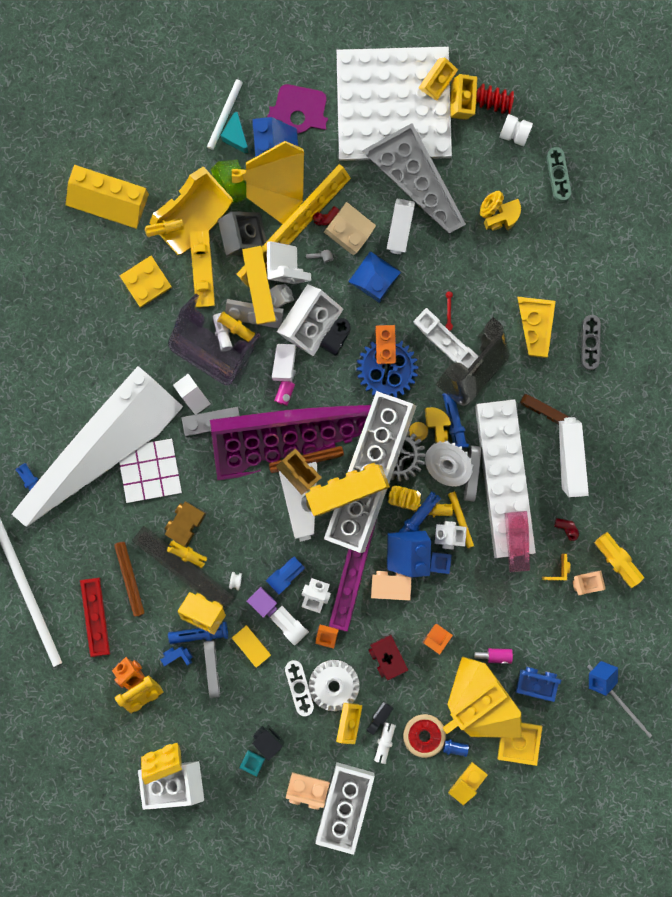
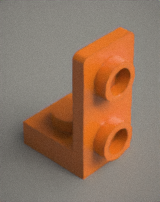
M395 325L376 326L377 364H395Z

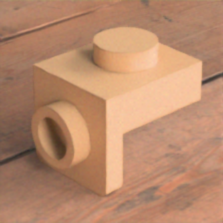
M601 570L574 576L573 587L578 596L605 590Z

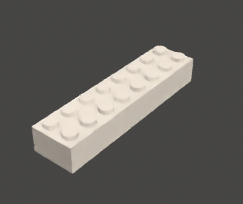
M376 391L348 472L354 470L360 472L365 470L364 466L368 464L382 465L389 483L417 406ZM387 489L335 509L324 539L359 553L365 552Z
M506 400L477 404L475 412L494 558L534 554L536 552L516 401Z

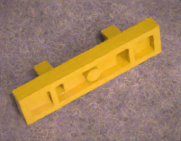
M209 230L190 232L195 305L196 308L215 306ZM197 252H205L206 254H196V253H197Z

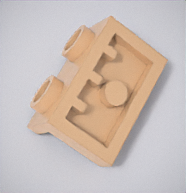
M292 772L286 799H289V802L292 804L300 805L305 803L308 804L309 808L319 810L320 807L324 808L330 782Z

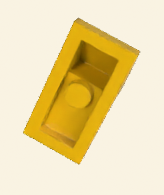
M471 762L448 793L464 805L477 794V788L488 774Z

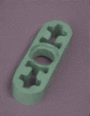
M553 147L546 156L554 198L559 202H564L571 195L566 160L563 150L559 147ZM553 152H556V155H560L557 159L558 165L552 167L556 164L555 159L551 158ZM554 171H562L564 177L556 179L553 175ZM561 183H563V191H567L564 197H562L561 194H558V192L560 191Z

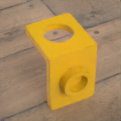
M561 554V577H542V580H567V573H570V562H567V554Z

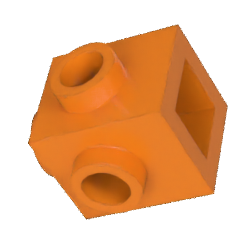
M127 657L112 670L116 676L115 682L120 687H125L128 690L143 682L145 678L141 672L142 666L136 660L131 661Z

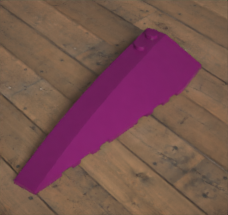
M371 405L306 408L210 420L217 480L238 478L259 472L261 470L255 472L243 471L250 466L258 465L261 460H266L269 463L279 461L280 458H285L295 448L299 453L305 455L336 447L335 443L344 441L345 444L352 442L351 438L361 436Z

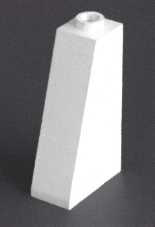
M575 417L564 418V421H559L562 490L568 497L589 496L582 423L576 420Z
M309 463L308 465L312 466L317 472V463ZM279 471L295 539L299 538L300 542L311 539L310 535H314L315 516H313L312 512H307L302 508L301 501L305 494L310 492V489L301 495Z

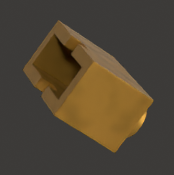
M295 448L276 467L298 492L303 495L322 477L312 466L305 462L306 459Z
M185 501L184 504L180 503L175 510L177 515L174 520H170L167 523L165 535L187 547L194 535L191 531L194 526L199 527L206 513Z

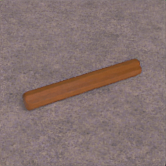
M342 446L302 456L306 459L305 462L309 464L342 457L344 451ZM282 460L269 464L271 473L279 472L276 466Z
M118 542L114 546L133 615L135 617L144 614V609L125 542Z

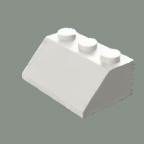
M307 284L277 330V333L314 356L324 336L338 319L343 308L321 289Z

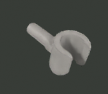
M324 250L321 253L306 254L307 259L323 258L324 263L329 262L328 260H334L329 250Z

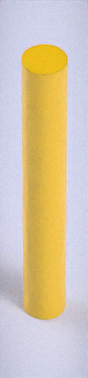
M449 493L448 496L451 504H453V510L459 526L467 527L456 493ZM467 527L465 544L467 548H470L474 544Z

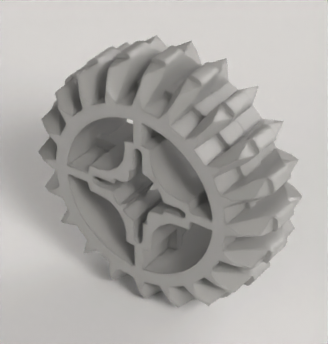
M410 431L407 432L405 440L413 446L414 452H407L403 444L401 453L409 456L401 457L402 460L398 458L396 463L397 471H393L391 480H394L396 475L398 481H402V475H404L405 480H409L408 474L410 473L411 476L415 477L416 473L413 470L416 469L420 472L422 469L418 467V464H425L424 461L420 460V457H426V454L420 453L425 447H418L422 441L421 439L414 441L416 434H412L409 438ZM414 458L412 465L403 470L405 461Z

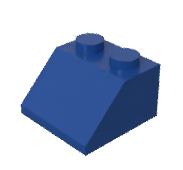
M426 531L387 534V570L408 577L430 576L431 540Z

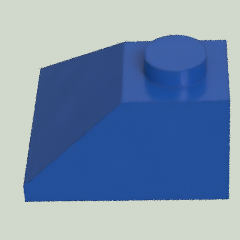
M370 251L349 280V283L380 303L401 272Z

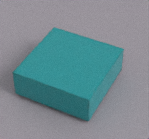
M248 750L240 765V769L257 777L266 758Z

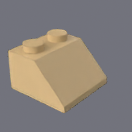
M346 202L324 233L354 255L368 239L376 225Z

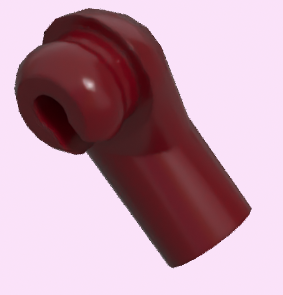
M333 206L328 214L317 212L313 215L314 223L318 226L329 225L340 210Z
M560 518L555 519L554 527L564 529L569 540L576 541L578 539L579 531L573 521Z

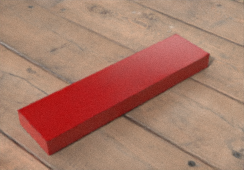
M100 577L80 580L90 657L109 655L110 647Z

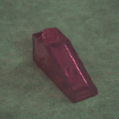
M527 511L504 513L509 572L530 571Z

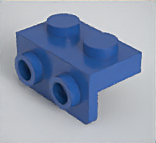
M526 667V670L520 669L516 693L552 702L555 701L558 684H561V680L556 678L557 674L545 672V675L539 674L537 669Z

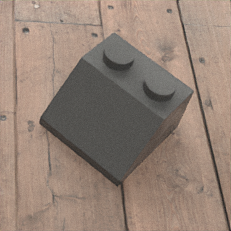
M232 211L218 219L226 256L243 255L242 249L262 247L267 242L261 214L258 212Z

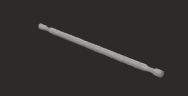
M589 664V665L587 666V668L592 671L593 668H592V666ZM611 690L609 693L650 738L652 736L651 733L646 730L644 725L615 692Z

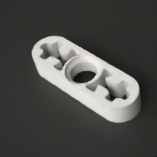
M297 660L289 661L285 667V672L296 710L301 716H308L312 713L314 705L303 666ZM291 664H294L296 667L299 666L300 669L297 670L298 677L302 675L303 679H296L291 682V678H295L293 672L288 670L291 668ZM298 682L305 685V691L300 694L294 691V685ZM308 695V698H304L305 703L310 704L308 712H304L303 709L300 710L299 707L302 706L301 699L297 701L296 697Z

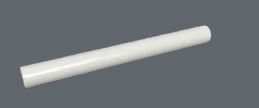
M236 79L207 145V148L214 150L243 84L242 81Z

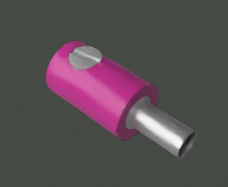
M293 369L292 381H293V378H294L295 373H296V370H294V369ZM281 381L274 400L275 402L288 406L295 387L292 381Z
M488 648V652H475L474 658L488 659V663L512 664L513 654L512 649Z

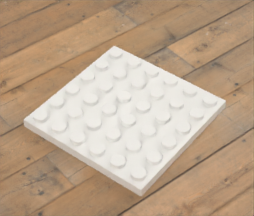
M449 47L337 50L339 161L370 160L362 150L413 123L431 159L452 157L450 83L438 100L433 99L419 89V86L439 58L449 60Z

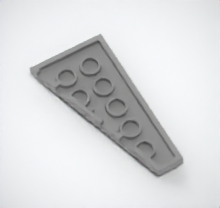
M413 123L362 150L373 163L448 234L466 225Z

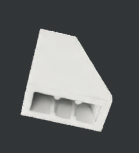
M396 199L387 249L391 253L401 254V252H406L415 205L414 201Z

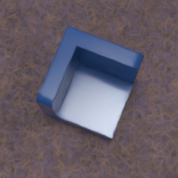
M603 661L599 662L589 673V689L603 695H607L618 683V667Z

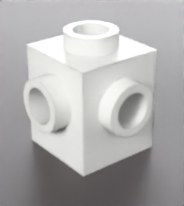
M445 521L444 525L436 524L435 544H442L444 549H454V546H465L467 527L456 526V522Z
M311 578L309 586L305 584L302 596L305 597L302 607L320 613L323 603H328L331 593L327 591L330 584Z

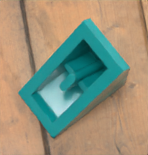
M235 112L222 132L221 139L241 152L249 153L238 112Z

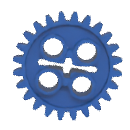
M395 338L396 358H402L404 364L402 366L390 364V368L393 370H389L385 385L382 384L385 369L382 367H386V364H377L375 359V343L371 342V349L365 346L366 354L360 353L363 360H357V363L362 365L356 368V371L362 372L358 375V379H364L361 382V386L367 384L365 391L367 392L372 389V396L378 391L389 396L392 394L393 397L397 398L398 392L403 396V389L410 390L408 384H415V381L411 378L418 376V374L413 372L418 370V366L413 365L417 362V359H411L414 351L408 353L409 346L403 348V341L396 344ZM378 371L381 374V378L373 380L370 374ZM397 376L400 382L393 385L390 383L389 378Z

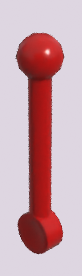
M450 291L446 293L447 324L445 325L449 331L453 328L451 324V298L453 293Z

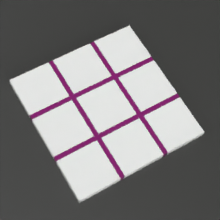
M172 439L146 443L119 462L126 503L182 493Z

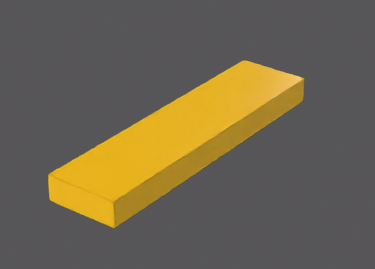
M261 246L242 249L256 323L260 325L276 322Z

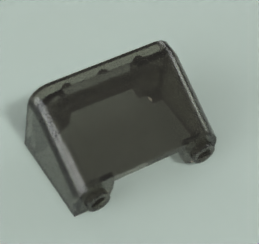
M494 317L489 320L482 332L477 336L481 340L479 348L481 354L473 364L467 368L461 363H452L435 384L459 405H468L509 358L510 352L503 326Z

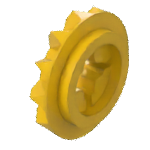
M495 191L484 199L480 207V215L483 218H489L499 210L504 200L503 193Z

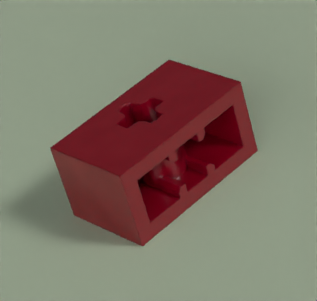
M391 634L370 644L371 649H369V653L373 660H378L380 666L377 669L382 678L386 677L388 681L408 671ZM383 654H392L393 657L390 658V663L382 661L384 658Z

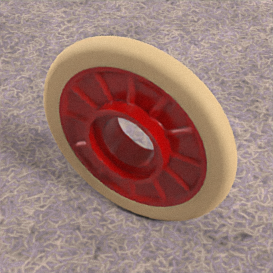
M428 714L413 717L405 726L403 733L407 749L415 756L422 758L432 757L439 753L446 741V732L443 730L444 726L441 721ZM428 731L430 733L429 740H420V732Z

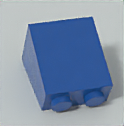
M273 117L253 119L255 157L284 141L298 146L297 128Z

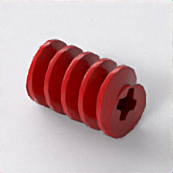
M482 83L476 93V104L479 102V108L486 104L487 110L494 106V112L501 108V114L508 110V114H510L514 102V91H511L507 96L506 89L500 94L498 87L492 92L491 85L485 90V84Z

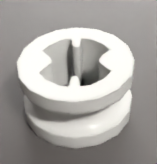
M232 572L229 589H240L242 573L236 575L235 572Z

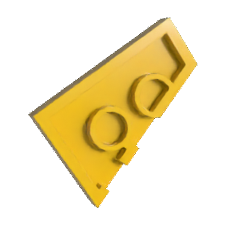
M518 297L528 355L548 358L556 301Z

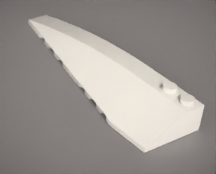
M137 367L59 455L14 510L12 515L28 527L48 513L49 510L61 504L69 496L74 495L82 487L88 485L114 467L115 464L125 459V457H128V455L141 448L151 439L157 437L183 406L140 367Z

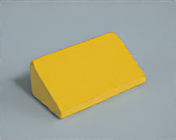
M439 58L419 86V89L433 99L438 100L458 69L448 59Z

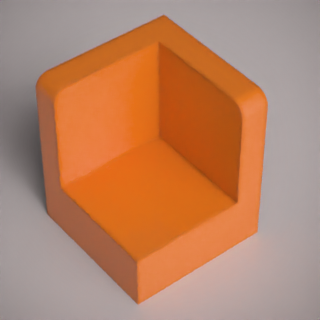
M435 624L423 643L440 655L453 635L438 624Z

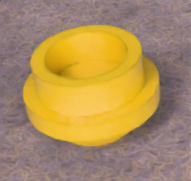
M415 422L409 428L410 436L416 434L415 441L418 439L422 441L428 435V428L422 422Z

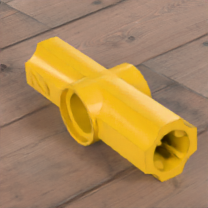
M608 532L594 542L607 558V563H611L614 567L613 570L620 574L630 588L638 585L644 579V576L631 562L632 558L622 547L618 546Z

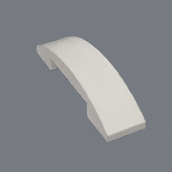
M427 308L413 321L431 342L468 374L482 361L475 352L466 347L443 326L440 320Z

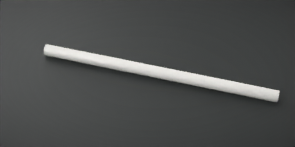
M0 518V544L53 667L62 663Z

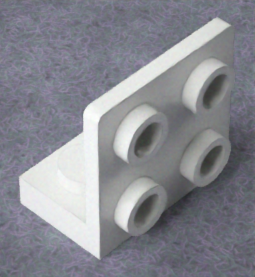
M272 241L267 242L268 280L290 284L311 281V273L303 272V269H297L296 246Z

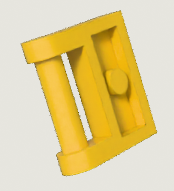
M148 675L143 679V682L124 694L117 695L115 700L120 707H124L128 712L133 713L140 710L148 702L157 699L164 692L161 686Z

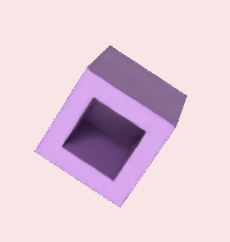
M262 587L247 600L262 617L266 615L270 617L277 610L275 607L277 602Z

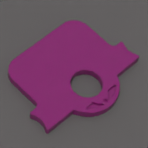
M285 84L279 89L276 105L274 107L269 106L270 111L267 117H273L297 128L298 134L307 131L310 127L326 130L328 118L323 116L326 95L319 90ZM295 111H300L305 115V121L300 125H295L290 120L291 114Z

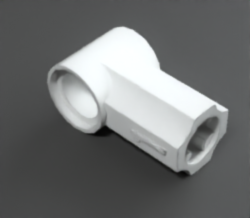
M283 606L270 617L284 632L283 634L293 645H296L309 633Z

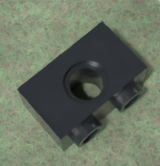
M269 725L265 728L261 726L253 735L254 740L252 744L268 761L284 745L283 739Z

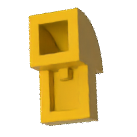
M519 199L502 204L499 208L500 214L486 218L484 221L486 230L492 229L494 231L503 227L502 224L505 225L506 230L512 228L521 213Z
M426 408L427 428H434L436 444L439 441L442 443L448 441L447 430H444L443 427H450L449 417L438 408Z

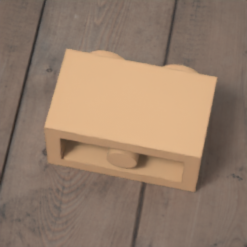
M376 571V575L372 574L371 598L410 600L411 577L396 573V576H390L387 571Z

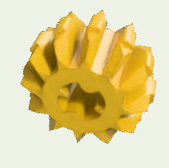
M393 486L388 496V503L390 505L413 511L418 509L421 501L420 492L400 486Z

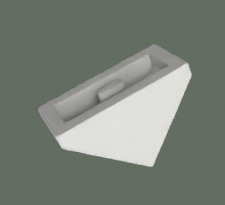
M189 374L173 385L195 415L210 405V402Z

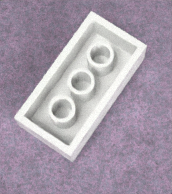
M336 762L315 844L354 855L375 777L373 772Z

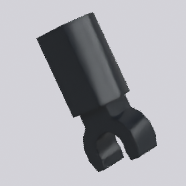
M383 701L373 715L374 719L366 730L374 735L380 724H384L394 708Z

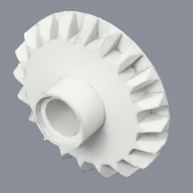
M439 441L437 444L434 443L426 452V467L431 476L438 482L447 486H460L470 479L473 473V464H471V458L467 456V452L462 450V446L457 447L455 442L450 444L448 441L443 443Z
M329 660L323 662L311 674L309 680L310 695L314 702L325 710H342L343 703H353L359 693L358 676L355 670L343 661ZM337 681L340 688L337 691L330 690L328 686L330 682Z

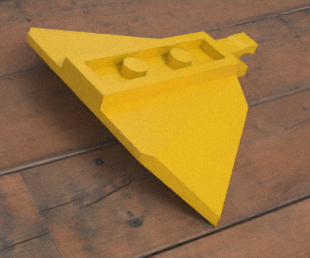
M284 141L246 162V170L232 169V183H240L246 180V197L282 224L303 202L304 150L296 145Z
M462 657L448 701V707L451 711L450 715L453 720L445 725L443 730L448 734L459 726L470 737L521 738V711L486 663Z

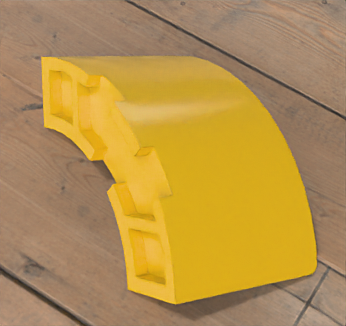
M204 166L189 175L187 181L179 190L181 195L175 201L173 199L169 200L164 206L154 212L149 222L150 225L161 223L162 220L182 219L183 230L169 232L168 235L159 234L177 255L183 254L191 247L190 232L210 231L233 202L232 197Z

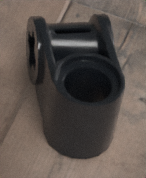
M344 318L337 319L329 332L324 336L320 347L336 356L339 348L343 346L351 331L349 321ZM345 324L346 331L342 330L339 332L338 325L342 326Z

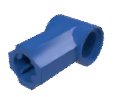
M294 556L280 570H276L266 582L279 595L305 567Z

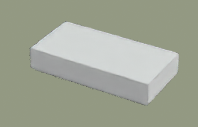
M277 344L272 373L273 381H292L297 349L296 344Z

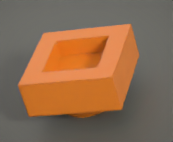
M320 624L315 644L334 649L339 629Z

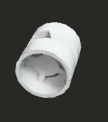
M508 114L499 137L508 141L513 139L515 144L524 147L533 123L526 120L519 122L517 117Z

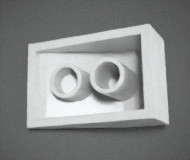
M199 761L182 763L181 771L146 785L142 780V769L138 770L143 810L189 806L204 801Z

